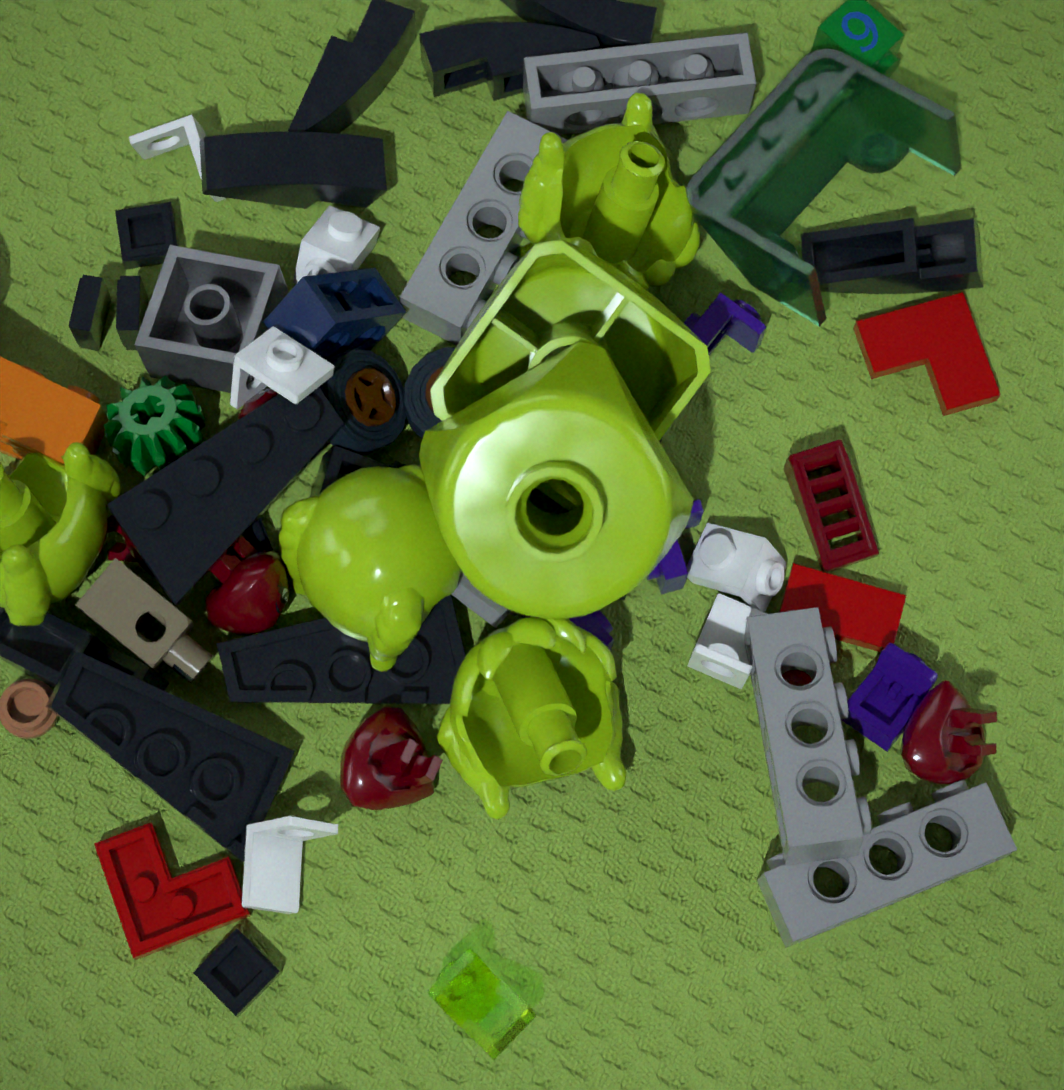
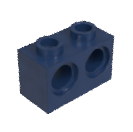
M367 268L303 276L263 322L268 329L273 326L327 360L351 349L371 351L407 312L377 269Z

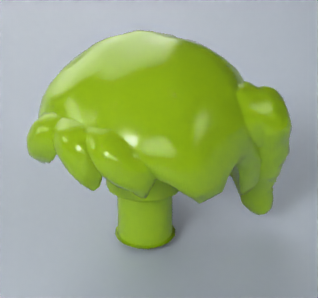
M634 93L629 97L622 123L596 127L563 143L555 132H546L541 137L539 152L534 157L531 168L524 178L519 198L518 225L530 242L538 244L556 240L566 241L610 263L646 290L650 286L657 287L666 284L673 276L675 269L688 265L694 259L699 248L700 232L693 217V194L690 189L680 186L672 178L666 150L658 137L657 130L652 125V102L646 94Z
M73 442L67 447L64 455L61 456L64 464L44 454L34 452L22 457L11 475H8L0 462V607L5 609L10 622L15 626H35L44 622L50 605L63 600L84 580L105 543L108 526L107 504L121 495V484L116 471L110 463L95 455H91L88 448L82 443Z
M412 464L399 468L375 466L358 469L332 483L319 496L316 495L298 500L289 505L282 513L281 531L278 535L279 544L281 546V558L286 565L289 576L292 578L293 590L298 595L306 596L311 605L342 633L357 640L367 642L371 665L378 671L386 672L396 664L398 655H401L413 641L433 606L457 589L461 568L450 552L440 531L420 465Z
M535 617L519 619L509 627L494 631L467 653L454 678L450 706L442 717L437 739L452 767L466 784L473 788L476 795L480 797L484 809L490 818L499 820L507 815L510 809L508 798L510 788L526 787L552 779L568 777L591 768L602 786L606 789L616 791L625 786L626 769L621 761L620 747L623 741V722L620 710V693L616 684L612 682L617 678L612 653L596 636L576 626L567 618L549 619Z

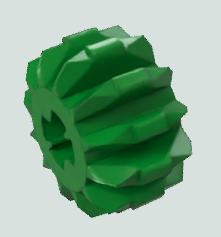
M166 375L155 385H151V382L142 376L138 389L131 391L120 387L122 402L106 405L109 421L103 426L109 445L114 447L113 452L120 463H123L125 467L134 465L136 471H139L144 477L155 466H158L159 470L188 453V449H194L203 443L201 429L205 427V416L200 405L196 404L197 402L192 391L185 384L175 386L174 382Z

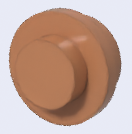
M22 679L11 684L0 698V721L5 729L12 735L23 739L38 738L50 731L58 719V716L46 707L53 692L51 687L37 679Z

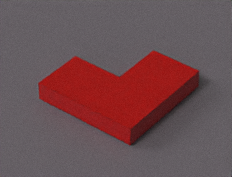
M963 292L856 321L853 327L871 379L925 365L943 416L996 402L1001 395Z
M793 563L779 612L818 607L822 628L832 627L835 640L882 652L888 643H895L907 595ZM789 670L782 675L786 682L794 686H805L812 682L810 676L800 670Z
M152 822L94 843L132 957L135 960L251 916L249 909L242 907V889L229 857L173 878L156 828Z

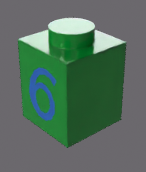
M846 0L818 26L811 54L859 95L873 81L877 85L883 84L897 69L901 62L897 55L904 34L866 0Z

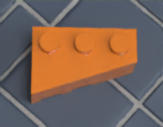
M0 356L1 453L21 460L25 455L36 452L64 464L61 456L64 455L67 447L73 442H79L88 448L91 455H95L105 435L103 425L109 420L99 404L100 399L93 393L73 385L65 388L47 379L34 369L15 364Z

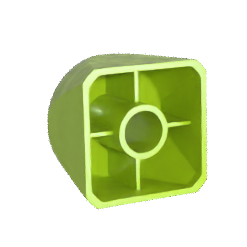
M547 241L535 244L518 261L479 311L430 389L434 415L443 421L544 362V357L552 350L562 346L574 345L577 342H584L605 348L660 441L711 373L708 348L701 339L655 296L610 263L566 241ZM550 479L536 486L537 489L568 511L573 510L583 501L580 492L572 484L564 480Z
M577 342L425 431L421 442L419 459L432 508L442 536L459 567L470 583L484 596L498 605L527 616L549 619L573 618L597 611L623 597L637 587L664 558L686 527L694 501L613 361L605 348L594 344ZM556 479L572 484L580 492L583 501L571 511L554 514L535 507L529 501L528 496L531 490L539 483Z

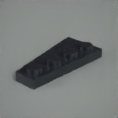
M319 387L298 404H294L278 394L107 504L108 509L173 605L177 607L209 570H212L224 557L228 549L251 524L253 525L287 485L292 483L343 428L344 422Z
M451 594L433 606L413 641L401 655H398L396 664L386 672L378 671L372 667L367 642L357 640L342 633L326 618L217 643L231 703L450 704L454 678L466 656Z
M72 650L46 705L49 710L242 862L245 860L247 825L264 821L295 752L76 650Z

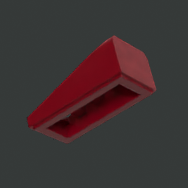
M842 440L829 442L790 455L786 460L783 470L821 570L828 573L877 557L879 551L853 468ZM830 466L831 474L808 480L807 473ZM835 488L839 489L841 496L816 504L814 495ZM847 510L849 519L823 527L821 518ZM852 532L856 533L857 542L830 549L828 540Z

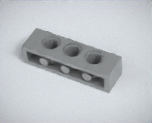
M748 32L524 58L523 92L527 120L558 135L583 133L602 125L622 123L628 99L634 93H644L651 100L652 125L749 114L756 87Z
M506 112L400 295V303L407 312L402 317L403 319L458 345L470 324L492 295L497 284L501 283L519 261V257L514 254L523 238L527 239L518 225L521 191H509L503 187V184L512 179L524 181L534 157L539 152L541 137L550 131L514 113ZM560 137L562 143L567 141V139ZM484 225H495L503 233L495 238H484L478 235L476 230ZM458 271H468L477 277L473 283L464 286L456 285L448 278Z
M818 607L749 616L746 618L744 643L748 665L752 666L750 676L785 866L858 856L864 835L871 834V818L866 798H856L852 776H858L860 773L859 757L854 739H844L841 719L848 718V703L843 683H833L829 663L837 661L832 627L822 628ZM789 670H800L808 674L812 682L805 686H794L786 682L782 675ZM799 726H812L821 732L823 739L816 743H804L798 740L792 731ZM813 782L824 783L832 789L835 797L826 802H817L805 794L803 787Z
M961 780L932 793L935 803L914 811L911 803L907 802L879 814L877 818L880 826L872 828L871 834L864 835L858 856L786 866L783 853L768 859L766 862L770 870L764 872L757 882L785 948L999 861L1015 852L1017 848L987 782L969 789L966 781ZM928 823L941 824L949 831L952 845L948 852L934 850L927 843L925 827ZM883 845L894 852L897 858V869L894 874H881L872 867L869 860V851L872 846ZM827 867L839 874L843 884L840 896L829 898L817 891L813 883L815 869Z

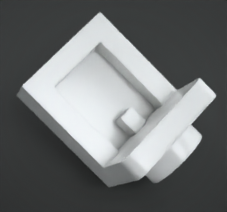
M329 205L301 240L293 278L294 284L296 285L303 276L357 270L375 247L380 227L360 219L351 212L342 211Z
M707 522L686 566L688 571L687 578L694 584L739 596L749 606L765 612L772 596H775L782 587L786 561L767 538Z

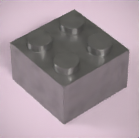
M169 245L134 344L150 378L161 379L166 375L171 381L231 393L234 355L269 330L263 321L289 293L280 265ZM250 374L247 378L246 385L254 379V377Z

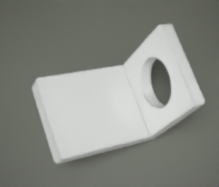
M192 114L128 137L131 146L144 160L190 144L201 178L200 141L203 137H206V134ZM173 136V137H171V138H169V139H167V140L161 141V142L151 143V142H153V141H155V140H157V139L163 138V137ZM210 195L215 202L226 199L225 197Z
M273 326L234 355L230 405L239 409L267 386L292 403L298 404L333 376L334 365ZM250 374L254 377V379L246 385L247 378Z
M718 594L687 667L742 690L752 669V666L748 665L744 643L746 618L767 613L725 595Z
M293 816L248 824L246 829L242 907L285 914L298 913L303 841L338 834V824Z

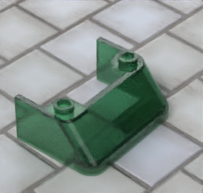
M835 49L813 51L806 55L691 178L686 190L690 209L695 219L753 287L820 327L827 318L816 268L800 259L794 245L782 238L781 234L846 163L867 173H883L896 167L909 152H912L955 176L962 168L955 113Z

